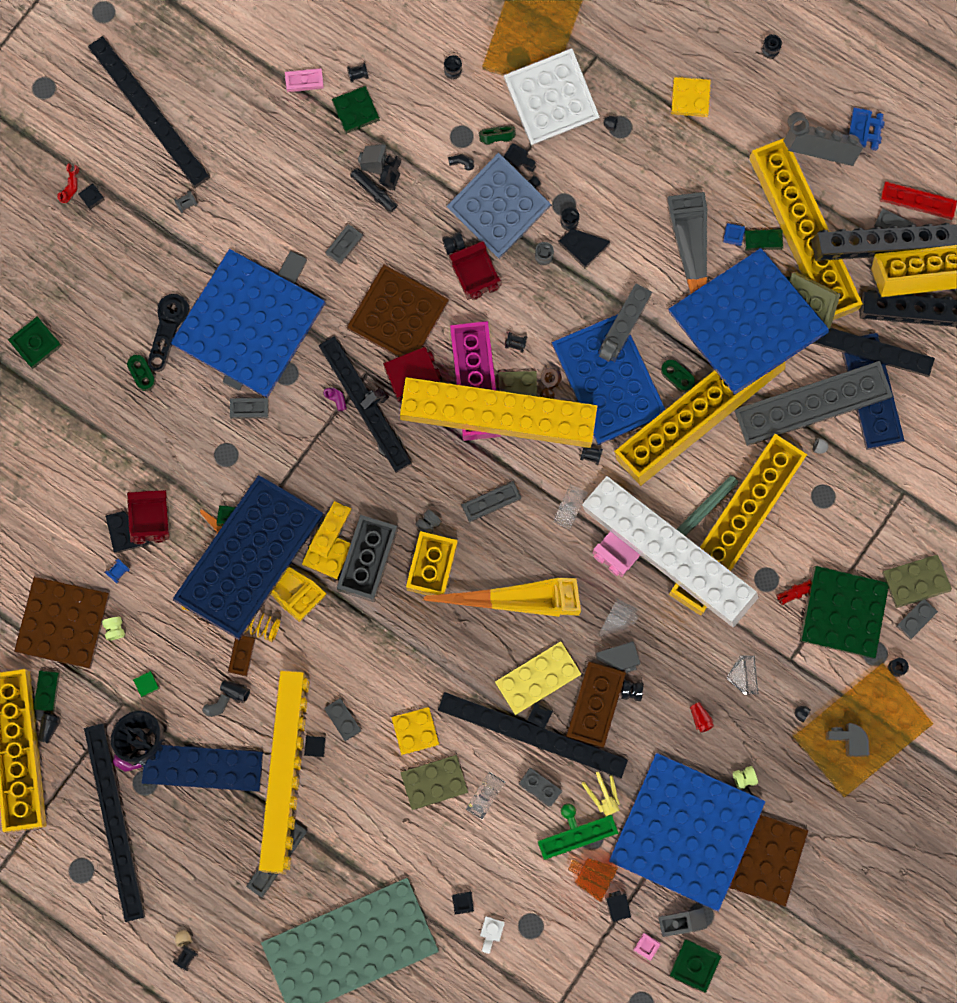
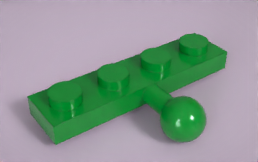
M566 803L561 807V815L568 820L570 830L537 842L542 857L546 860L619 833L612 815L578 827L574 817L576 815V808L573 804Z

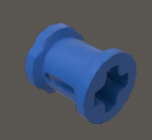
M117 559L109 571L106 570L104 573L118 584L119 579L126 571L129 572L130 569Z

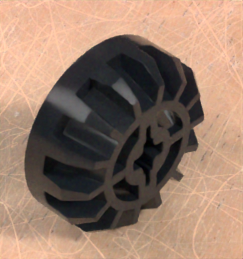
M130 712L124 715L113 728L111 734L112 750L118 758L130 765H145L147 760H154L156 758L154 755L157 751H162L161 743L166 739V736L163 734L165 729L159 720L148 712ZM142 729H149V731L145 733ZM152 733H154L155 736L154 745L151 744L152 740L150 735ZM136 736H138L143 742H140L136 738ZM147 749L149 751L145 754H136L138 750Z

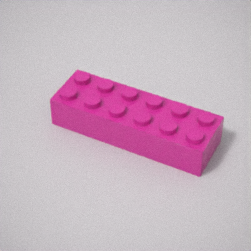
M488 321L450 325L456 385L496 391ZM462 429L463 441L501 437L499 434Z

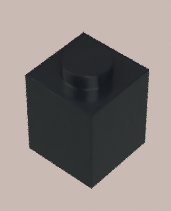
M620 891L609 893V898H605L611 922L631 918L626 894H621Z

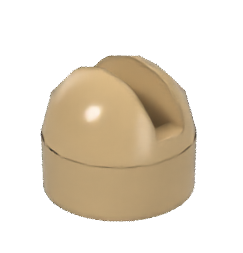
M180 930L175 935L177 947L192 943L190 934L185 930Z

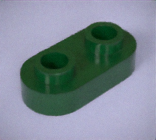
M510 125L486 128L479 131V140L485 145L498 141L510 142L516 137L515 127Z
M141 355L131 356L127 361V367L136 385L142 391H150L155 386V378L146 360ZM140 363V368L136 369L135 364ZM148 379L149 383L144 385L143 381Z
M667 360L663 363L661 374L681 392H688L693 388L695 384L694 376L675 360ZM672 368L674 372L668 373L667 369ZM686 380L688 385H682L681 381Z

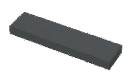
M296 823L295 829L291 830L290 837L293 838V848L289 850L288 857H291L307 833L304 828ZM258 868L246 887L263 898L278 874L264 873L259 871Z

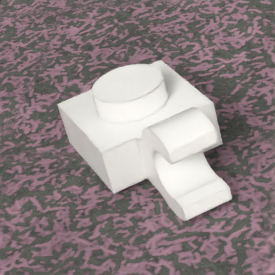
M485 917L480 934L481 937L485 938L481 952L489 954L493 940L499 942L505 922Z

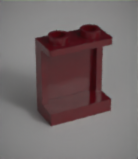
M484 241L449 255V262L467 300L479 299L482 297V294L488 291L489 293L495 292L502 286V280L495 271L486 251Z
M426 347L383 363L384 370L398 402L402 401L406 377L440 382L439 379H442L439 369H435L432 362L435 361L431 351L428 352Z
M166 490L127 492L130 542L144 544L146 541L163 543L169 540Z

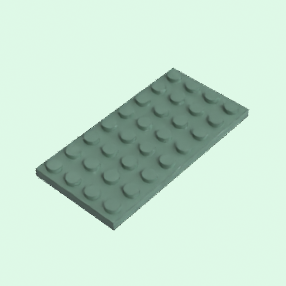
M408 878L261 942L285 1003H326L439 952Z

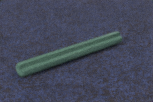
M730 476L676 530L686 536L738 485V480Z

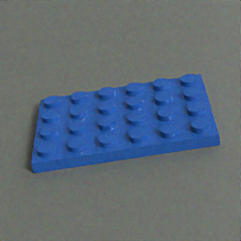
M618 314L551 343L578 403L597 405L593 433L597 445L647 425L665 411V407L631 335L616 362L611 360L608 362L599 357V349Z

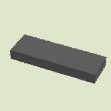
M514 481L461 506L470 523L521 500V496Z

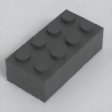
M360 515L337 585L338 592L375 603L398 532L396 525Z

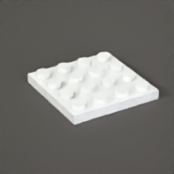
M572 48L503 76L531 146L600 118Z

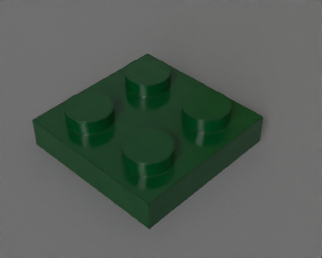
M366 86L332 99L345 134L380 121Z
M38 316L8 339L32 370L62 346Z
M684 939L669 976L706 993L722 956Z

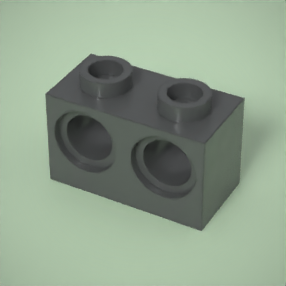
M532 768L527 771L518 784L549 808H551L562 790Z

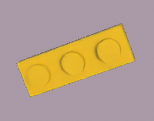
M333 502L309 547V551L325 558L328 557L351 513V508L338 502Z

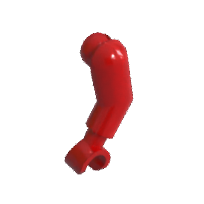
M70 163L66 166V170L69 173L68 185L57 195L61 203H68L77 192L76 175L79 173L77 165H74L73 172H71Z

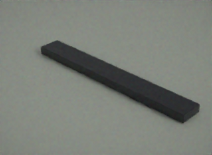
M334 336L318 345L395 473L411 465L410 458L378 406L376 405L366 410L362 407L361 403L365 400L364 396L369 391L336 337Z

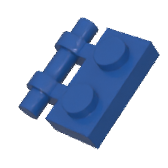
M853 108L848 135L857 136L863 148L866 147L867 141L872 143L871 149L878 150L879 144L882 141L880 135L885 123L883 121L884 114L877 113L875 119L871 118L872 111ZM870 126L874 127L873 134L869 133Z

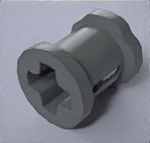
M188 191L186 195L179 199H173L181 214L193 205L195 207L198 205L191 191Z

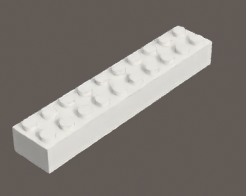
M608 476L604 478L582 504L587 514L734 628L758 599L757 591Z

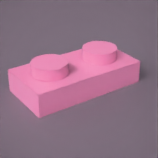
M322 68L285 72L287 92L324 89Z

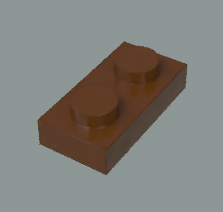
M242 636L240 640L235 638L228 673L248 677L255 638Z

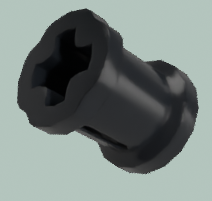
M365 63L356 67H347L350 83L361 78L369 79Z
M509 332L505 348L508 349L510 347L524 353L528 337L524 336L523 338Z
M583 447L580 460L591 461L595 465H599L603 449Z
M896 658L888 666L889 674L895 677L904 675L909 669L908 662L903 658ZM901 665L902 668L896 671L894 667Z
M183 945L182 952L177 959L173 960V963L188 971V966L194 957L198 956V953L187 945Z

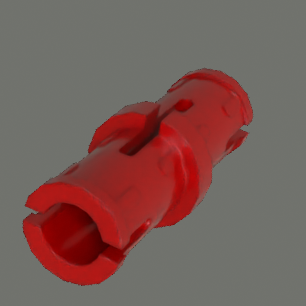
M811 578L799 585L794 584L790 589L777 594V599H781L779 603L784 605L794 599L798 600L802 598V595L809 593Z

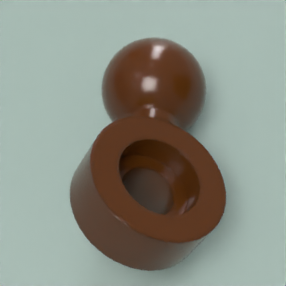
M548 368L544 370L541 376L542 383L546 387L540 392V397L554 399L555 393L553 388L561 383L562 376L559 370Z

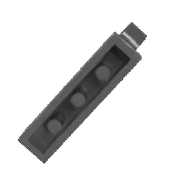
M801 112L791 114L787 120L790 129L784 139V143L791 152L854 166L863 149L857 136L852 134L845 135L839 131H828L822 127L809 126L806 116ZM802 121L801 124L794 126L796 122Z
M638 284L634 285L599 349V357L608 362L610 360L616 362L651 299L652 291Z

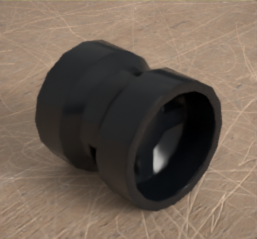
M774 34L765 38L761 49L764 57L774 59L779 55L782 47L781 38Z
M451 55L444 60V74L448 79L455 80L462 74V61L458 56Z
M565 208L561 213L560 224L567 231L576 229L579 224L580 214L575 208Z
M460 232L454 233L451 237H442L447 255L453 254L454 251L465 249Z
M624 680L622 699L628 700L631 698L641 702L644 683H631L629 680Z

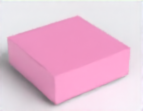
M643 933L633 950L651 961L661 943Z

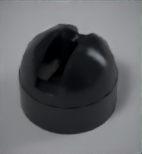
M613 115L607 116L603 121L604 127L611 131L616 130L618 117Z
M799 706L795 709V717L804 723L811 709L806 706Z

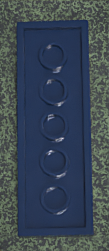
M878 333L861 336L880 342ZM842 352L847 372L875 363L874 361ZM881 364L893 395L886 365ZM894 396L856 410L866 450L899 444L905 441Z
M161 745L163 749L156 752L154 755L156 758L154 760H147V763L143 765L142 784L260 792L264 753Z

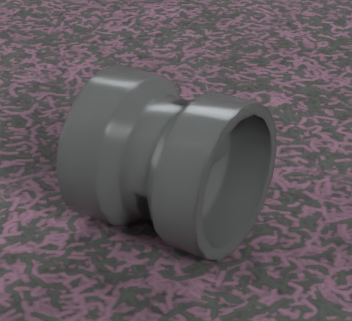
M541 242L536 246L535 260L538 264L548 265L552 262L553 246L548 242Z
M427 509L424 517L419 519L415 525L422 532L432 534L435 526H439L442 521L432 511Z

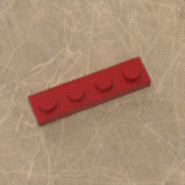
M889 182L884 183L880 197L881 202L950 220L954 218L957 200Z

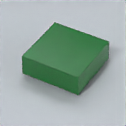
M151 671L133 679L142 698L159 690V686Z

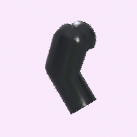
M459 154L448 157L449 166L462 164L467 171L474 169V160L469 156Z

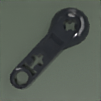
M178 294L166 295L158 304L159 325L148 358V365L155 372L165 369L177 327L186 319L189 313L187 301ZM172 305H175L178 309L177 312L174 311V314H171L169 307H172ZM164 340L167 346L162 348L161 353L165 355L155 354V351L160 352L158 343H162ZM155 358L162 360V365L158 368L152 366V361Z

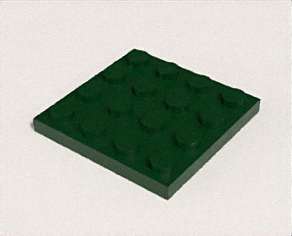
M814 566L799 642L875 659L889 589L888 583Z

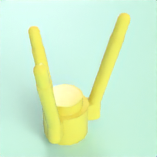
M596 772L598 782L605 799L601 800L602 804L587 784L582 782V786L595 802L600 813L604 812L605 816H608L620 810L618 807L620 803L617 798L612 775L609 778L613 798L612 796L609 797L600 773Z

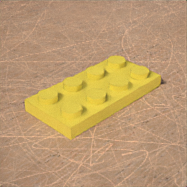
M559 642L495 681V684L514 715H517L581 676V673L562 642Z

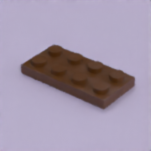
M588 662L566 737L601 748L605 747L625 678V672Z

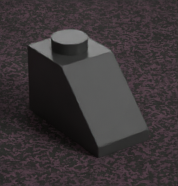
M386 145L365 146L364 152H360L358 158L361 170L381 175L384 165H386Z
M634 642L595 654L596 659L619 671L625 670L626 673L637 670V666L641 664Z
M703 908L658 917L662 937L707 929Z

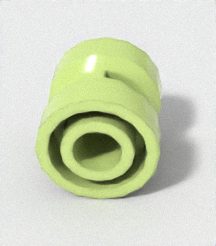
M112 617L102 621L103 627L107 631L105 633L107 641L125 637V632L121 629V617Z
M752 766L746 767L743 771L737 770L732 772L735 784L739 790L745 789L747 785L754 786L758 784L757 776Z

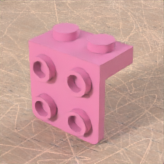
M609 532L592 552L594 554L593 557L601 564L605 563L609 567L610 572L615 576L619 575L621 578L641 556L612 532Z

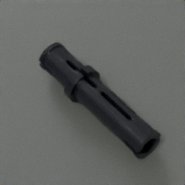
M359 168L352 171L350 177L367 191L376 203L381 204L389 213L397 208L398 204L387 195V192L380 189Z

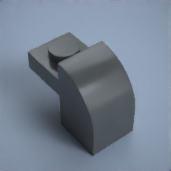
M848 723L845 725V731H843V728L835 727L831 728V731L826 732V740L846 741V756H869L868 736L858 725Z

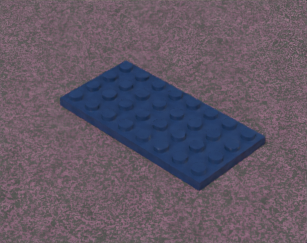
M258 475L173 597V601L240 640L322 519L323 513Z

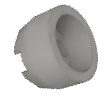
M817 438L813 445V452L823 454L828 450V443L824 439Z

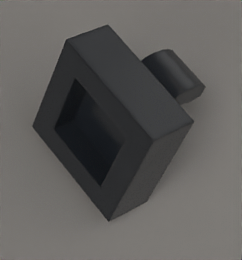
M535 703L527 721L545 729L553 711Z

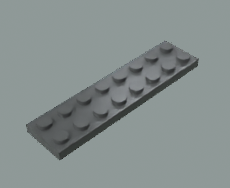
M878 361L735 409L734 412L746 446L770 439L774 434L779 436L890 399L893 395L881 363Z

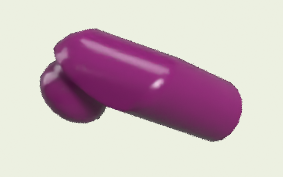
M332 387L324 390L323 395L336 402L338 411L347 409L344 395L341 391Z
M116 755L113 757L114 765L125 772L143 767L141 764L136 766L130 765Z

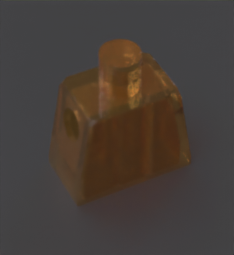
M586 858L584 864L572 860L568 871L578 875L574 883L598 902L602 901L618 870L615 866L590 858Z

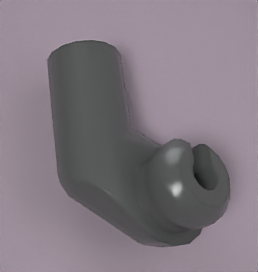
M221 694L217 703L204 705L203 713L208 717L222 714L230 698Z

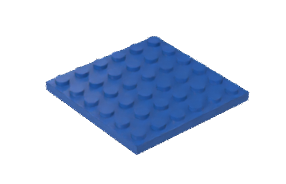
M762 248L668 309L671 316L734 395L829 332L828 327Z
M229 249L174 336L171 344L268 398L326 302Z
M656 753L609 862L719 912L766 801Z

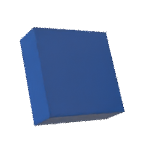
M727 223L723 242L741 246L745 227Z

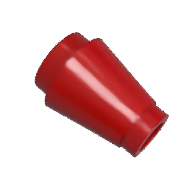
M700 702L690 707L696 730L704 733L714 727V720Z

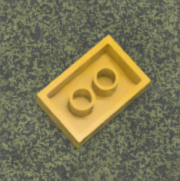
M420 531L406 590L423 595L445 594L458 540Z

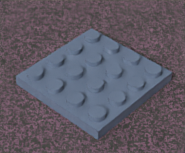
M498 152L446 207L480 241H484L485 245L500 259L552 205Z

